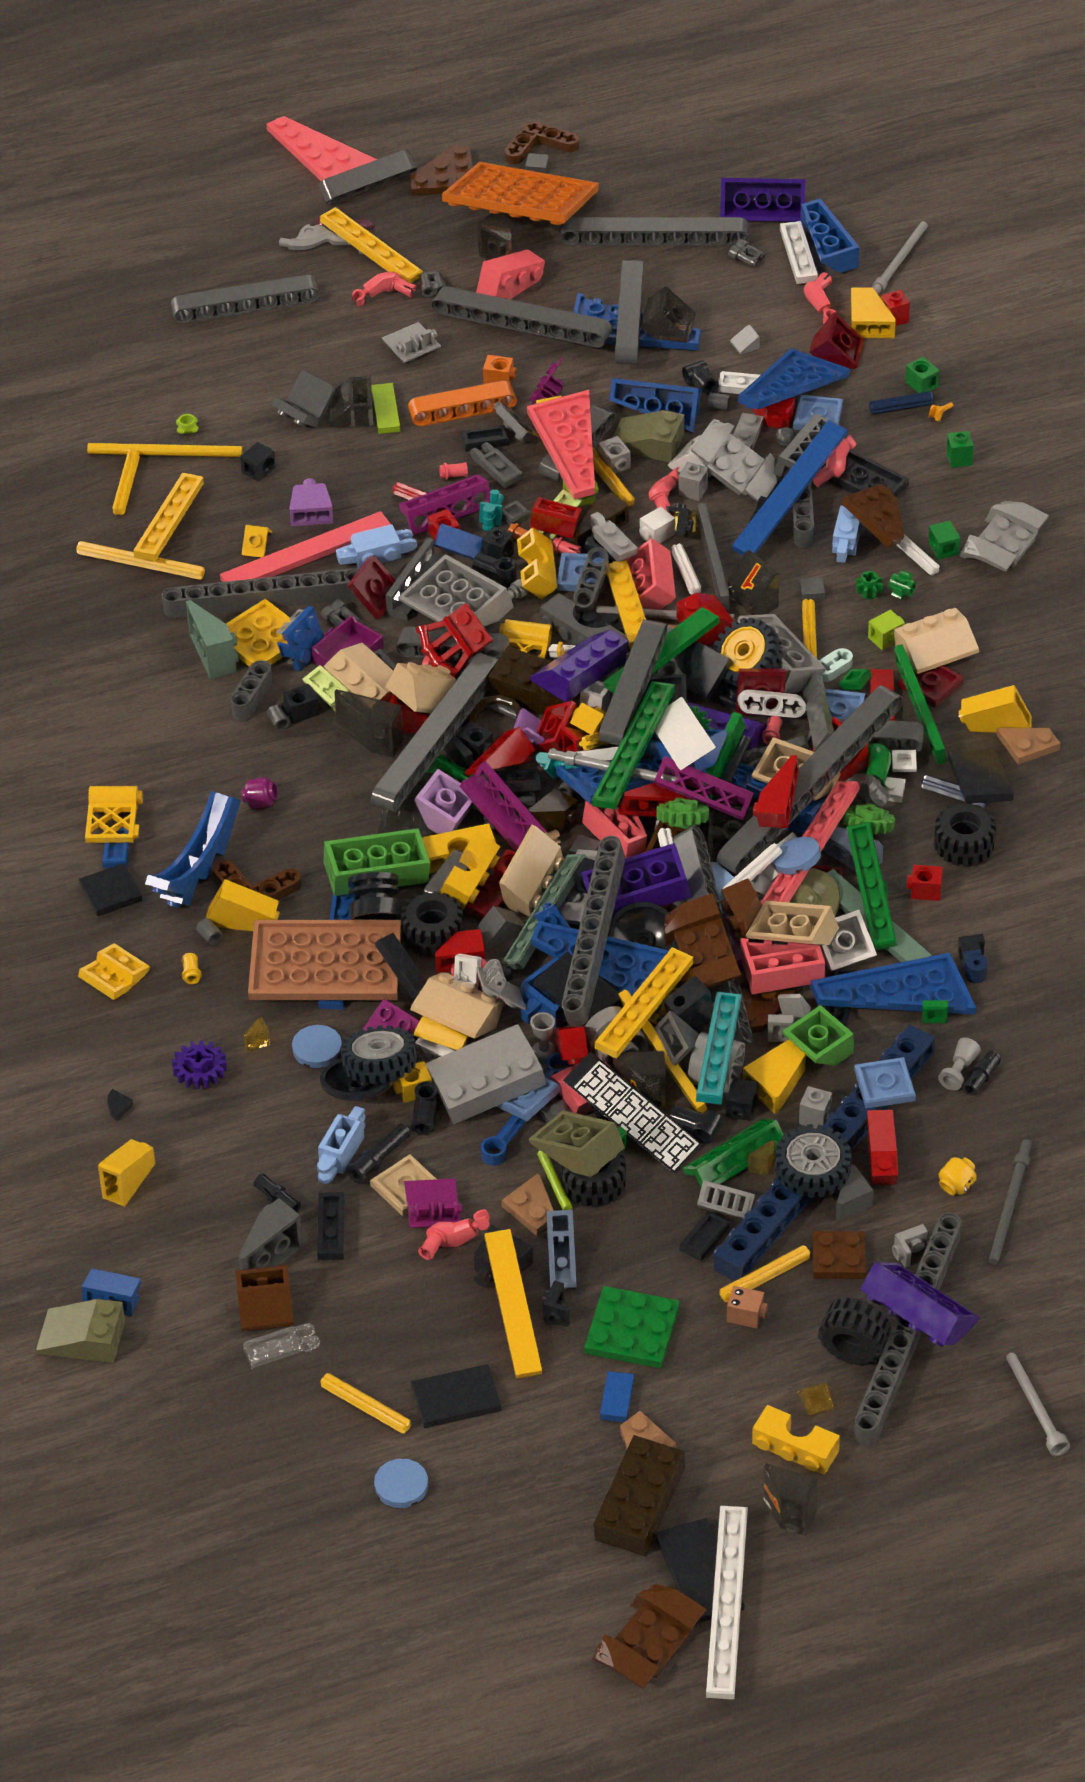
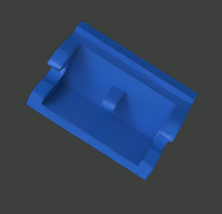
M91 1268L82 1285V1302L94 1299L123 1302L124 1315L132 1316L140 1299V1294H137V1291L141 1285V1278Z

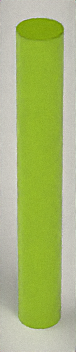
M541 1150L538 1151L539 1160L562 1210H572L573 1207L550 1157Z

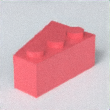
M527 249L484 261L476 293L512 299L541 280L545 260Z
M621 799L615 810L595 807L586 801L582 823L600 841L607 836L618 837L621 841L625 858L645 852L647 834L636 815L618 814L617 811Z
M741 938L740 958L751 994L810 985L811 980L825 978V961L819 944L788 942L787 945L772 944L771 940H764V943H755Z

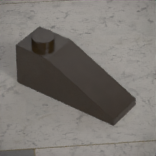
M612 492L600 497L592 504L576 530L574 544L581 546L582 550L585 549L586 539L593 534L592 527L590 526L591 514L599 512L606 521L610 520L618 528L629 522V505Z

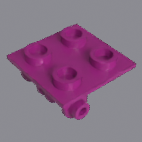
M562 357L557 364L552 362L546 372L548 377L545 375L536 386L539 390L535 389L529 398L532 401L531 405L536 404V400L556 397L562 391L563 381L553 377L563 359Z
M383 999L363 1030L367 1031V1027L371 1026L373 1029H377L378 1025H383V1028L390 1025L393 1026V1029L400 1027L402 1031H409V1034H412L414 1040L417 1041L419 1037L414 1036V1032L419 1020Z
M455 1178L404 1181L410 1228L431 1227L437 1222L455 1223L461 1221L462 1205L458 1203Z

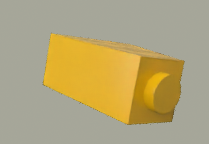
M851 288V327L863 338H895V317L873 288Z
M1015 685L968 697L961 701L959 717L961 722L966 724L970 732L997 733V728H1031L1032 716Z
M225 879L208 907L206 918L210 919L217 928L253 931L254 920L278 919L280 912L276 910L279 901Z
M787 1040L743 1068V1079L758 1082V1099L774 1114L781 1110L806 1068V1054L790 1040Z
M130 1139L100 1162L98 1170L103 1199L124 1207L127 1205L155 1165L153 1147L144 1142L140 1143Z

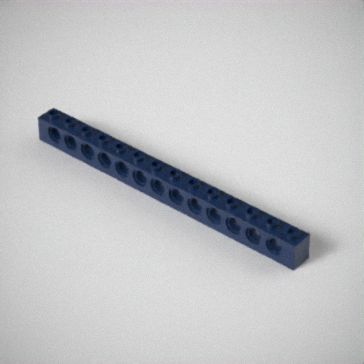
M909 1025L904 1032L898 1033L890 1048L887 1047L883 1051L879 1061L904 1057L912 1081L933 1056L935 1037ZM857 1082L853 1092L843 1098L836 1112L830 1113L823 1126V1130L826 1131L830 1127L833 1129V1134L837 1131L842 1134V1138L848 1141L852 1152L868 1133L867 1110H887L891 1105L866 1109ZM776 1177L767 1193L762 1194L758 1198L756 1206L751 1211L745 1213L737 1228L734 1227L729 1232L727 1240L722 1245H718L714 1250V1271L733 1281L749 1274L812 1198L808 1197L807 1192L804 1193V1196H799L797 1189L794 1193L790 1192L788 1186L784 1187L781 1184V1180H778Z

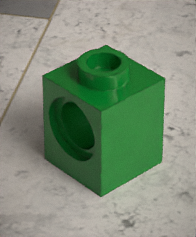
M921 357L906 365L905 382L918 393L932 391L939 387L940 370L927 359Z
M970 432L947 433L946 454L950 468L972 466L974 445Z
M951 521L930 525L928 543L937 559L940 560L959 555L960 537Z

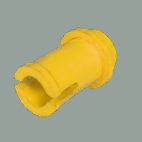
M187 953L182 958L184 969L182 978L187 984L198 983L202 976L201 971L198 969V957L194 953Z

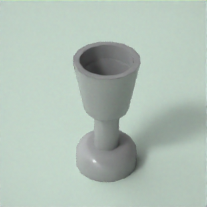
M540 1012L533 1015L530 1020L534 1037L538 1041L533 1045L532 1049L539 1063L547 1064L548 1057L556 1053L555 1046L549 1042L552 1037L555 1018L549 1013Z
M970 1038L958 1040L953 1056L954 1065L952 1068L943 1069L938 1076L942 1086L955 1091L962 1087L964 1082L961 1074L962 1069L968 1067L981 1052L977 1042Z

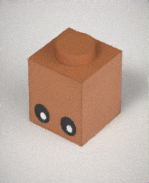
M733 1286L727 1304V1322L758 1328L760 1319L766 1318L768 1304L764 1303V1292Z

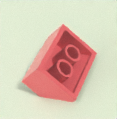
M650 538L638 548L636 555L624 560H627L642 608L661 610L676 598L671 551Z

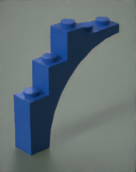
M211 791L200 822L182 853L164 871L157 874H148L145 884L153 886L152 891L160 893L161 898L167 899V905L181 908L182 904L190 906L198 880L208 879L215 854L224 855L241 800Z

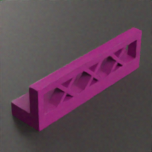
M477 474L399 504L400 512L407 517L409 529L415 535L428 530V516L435 514L438 508L443 507L453 512L451 514L455 519L479 511L480 503H475L473 500L478 493L484 492L485 501L482 502L490 503L489 483L485 478ZM457 501H466L461 510L456 511L453 509ZM426 516L421 525L415 526L414 517Z
M664 756L654 780L656 785L697 800V802L743 820L754 794L751 791L690 766L680 770L674 760ZM662 774L676 776L677 780L668 782L661 779ZM685 784L688 785V786H691V787H693V788H696V789H698V790H695V791L687 790L686 787H685ZM707 793L720 799L715 801L709 799ZM730 803L742 807V810L738 811L731 808Z
M486 761L480 764L475 775L462 781L459 786L515 852H517L527 834L529 826L534 825L542 832H546ZM484 773L489 777L490 783L483 777ZM499 791L504 795L505 801L500 797ZM514 808L519 812L520 818L515 814Z

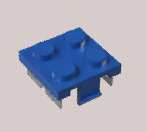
M308 606L305 610L298 609L289 618L291 621L286 622L276 632L282 634L283 639L288 642V644L277 642L282 658L284 656L291 657L287 663L293 664L294 670L301 671L313 658L312 647L324 638L315 609L312 606Z

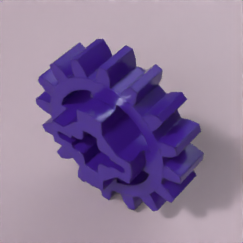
M201 1040L199 1045H195L192 1041L188 1048L184 1045L181 1046L182 1053L175 1052V1059H172L173 1075L177 1077L179 1084L185 1081L187 1088L193 1084L197 1090L200 1085H204L207 1089L210 1082L218 1084L217 1077L224 1078V1071H227L225 1053H221L220 1046L213 1047V1042L204 1045L203 1040Z

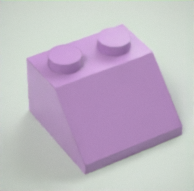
M437 769L414 800L427 827L437 834L456 830L474 804L459 787L461 783Z

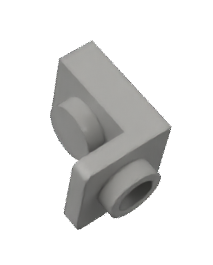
M768 1015V1042H785L789 1040L783 1035L782 1031L793 1024V1015Z
M923 1224L895 1234L892 1251L896 1260H900L905 1268L910 1266L911 1253L919 1252L927 1247L928 1231Z

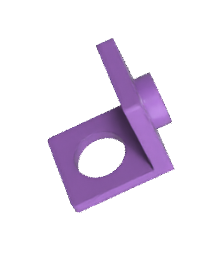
M521 709L514 728L520 727L533 746L545 740V738L536 733L541 720L527 710Z

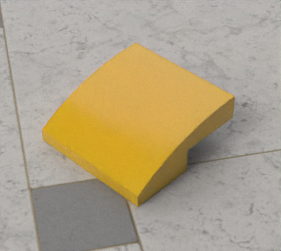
M114 943L97 952V959L94 962L80 968L78 977L115 1000L136 985L147 974L150 966Z
M422 1016L414 1032V1036L455 1050L465 1047L467 1039L470 1037L425 1016Z

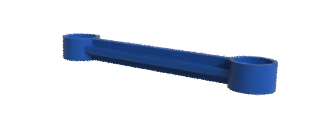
M558 1052L553 1053L547 1059V1071L544 1077L550 1080L551 1075L564 1070L552 1068L553 1065L564 1064L567 1066L566 1068H569L572 1064H568L567 1060H561ZM512 1115L496 1136L483 1140L481 1144V1158L483 1162L490 1166L502 1164L507 1158V1146L526 1121ZM498 1148L502 1150L498 1154H489L486 1152L488 1149Z

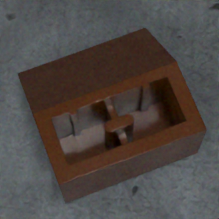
M747 878L721 889L724 900L720 902L724 912L729 914L726 916V920L730 929L737 931L734 935L739 946H741V938L748 939V942L758 943L759 939H750L746 936L761 909L757 893Z
M287 1265L235 1271L241 1331L294 1325Z

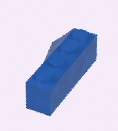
M821 198L801 204L802 226L812 237L821 263L839 273L859 267V246Z
M612 378L609 400L644 414L661 410L684 414V429L694 433L700 410L702 390L699 388Z

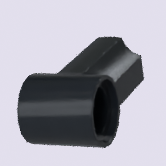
M704 360L682 367V375L687 385L694 384L707 395L710 392L715 393V390L719 387L718 379L710 373L708 365Z
M480 552L474 557L472 569L497 579V583L505 588L510 587V584L517 580L514 559L509 557L497 559Z
M424 1081L415 1087L411 1130L417 1132L418 1135H427L429 1132H433L439 1100L437 1087L432 1082Z
M675 1104L670 1114V1118L687 1132L692 1133L693 1137L703 1144H710L724 1123L722 1117L714 1111L706 1110L704 1113L680 1104Z

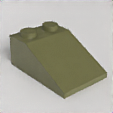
M661 410L621 418L613 437L618 436L630 450L631 455L670 463L684 436V414Z
M563 1110L529 1138L530 1144L571 1172L589 1177L597 1174L606 1163L613 1160L625 1148L615 1122Z
M94 1299L48 1309L36 1348V1354L114 1363L125 1324L123 1302Z

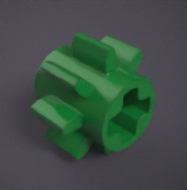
M902 570L899 574L894 573L888 584V588L893 590L891 595L899 599H904L905 596L911 597L917 584L916 581L912 580L914 575Z
M873 571L863 572L861 578L856 577V593H861V596L865 599L877 598L878 593H883V577H878V574Z

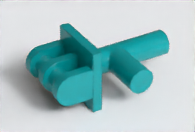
M498 490L490 491V503L480 502L479 522L483 523L482 529L485 531H490L495 525H502L501 503L504 500V496L499 494Z
M540 752L536 756V761L554 780L558 778L556 766L565 765V769L578 768V765L570 766L566 765L563 761L549 759L548 753Z

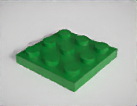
M603 1286L584 1346V1354L662 1369L679 1312L680 1300Z

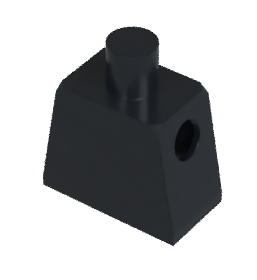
M696 975L664 1000L666 1012H674L694 1030L711 1022L714 1008L711 994ZM665 1015L656 1020L657 1024L664 1018Z
M491 1225L487 1233L501 1231V1229ZM512 1235L521 1274L533 1263V1246ZM485 1236L474 1254V1270L477 1272L474 1280L481 1287H486L491 1281H494Z

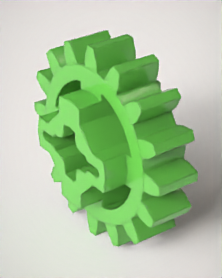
M675 798L674 801L657 806V820H662V823L668 822L670 827L675 826L687 829L692 825H699L700 822L706 823L709 820V808L704 806V804H697V800Z
M867 803V805H851V807H848L842 817L844 825L848 826L870 822L873 834H886V832L893 830L895 818L893 814H889V811L878 808L875 804Z

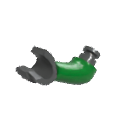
M874 743L868 747L867 775L865 781L859 785L860 790L856 796L863 804L869 803L870 799H872L875 804L882 807L890 798V794L884 786L891 764V753L887 747L880 743Z

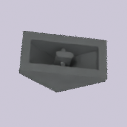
M492 906L475 930L481 929L484 949L488 950L519 935L525 924L515 912Z
M671 1011L654 1027L672 1064L676 1066L693 1048L700 1035Z
M851 1165L850 1176H848L846 1184L843 1183L836 1203V1219L838 1220L873 1207V1189L855 1165Z

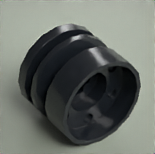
M367 872L349 877L348 887L351 888L348 891L349 897L359 899L349 903L350 920H399L401 918L400 900L390 898L399 894V887L396 886L399 884L398 875L389 872Z

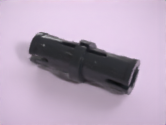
M988 1051L980 1064H976L973 1067L971 1076L962 1086L967 1094L973 1088L970 1095H976L983 1083L990 1080L992 1071L1001 1062V1057L998 1053H995L993 1058H991L994 1051Z
M261 1173L254 1180L253 1186L263 1192L271 1203L279 1198L295 1212L299 1211L301 1203L289 1195L284 1186L277 1185L265 1173Z

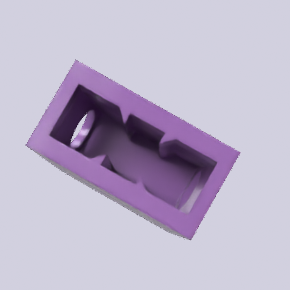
M308 478L303 481V485H295L293 487L289 507L291 526L333 523L332 503L325 484H316L314 479Z

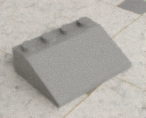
M446 554L398 596L399 601L436 622L442 621L444 617L450 615L464 603H468L483 626L498 622L514 607L507 588Z
M518 1024L425 1063L453 1125L547 1085L540 1063Z

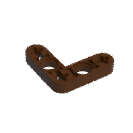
M530 121L522 127L505 148V161L509 164L521 163L537 143L565 152L577 151L579 148V136L540 122Z
M220 860L213 866V876L220 887L226 879L275 900H280L296 892L302 885L300 872L293 868L285 869L252 886L231 861ZM267 888L276 889L274 893L264 892Z

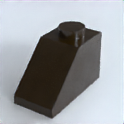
M553 789L528 809V811L546 831L563 830L569 824L576 821L578 817V800L559 790Z

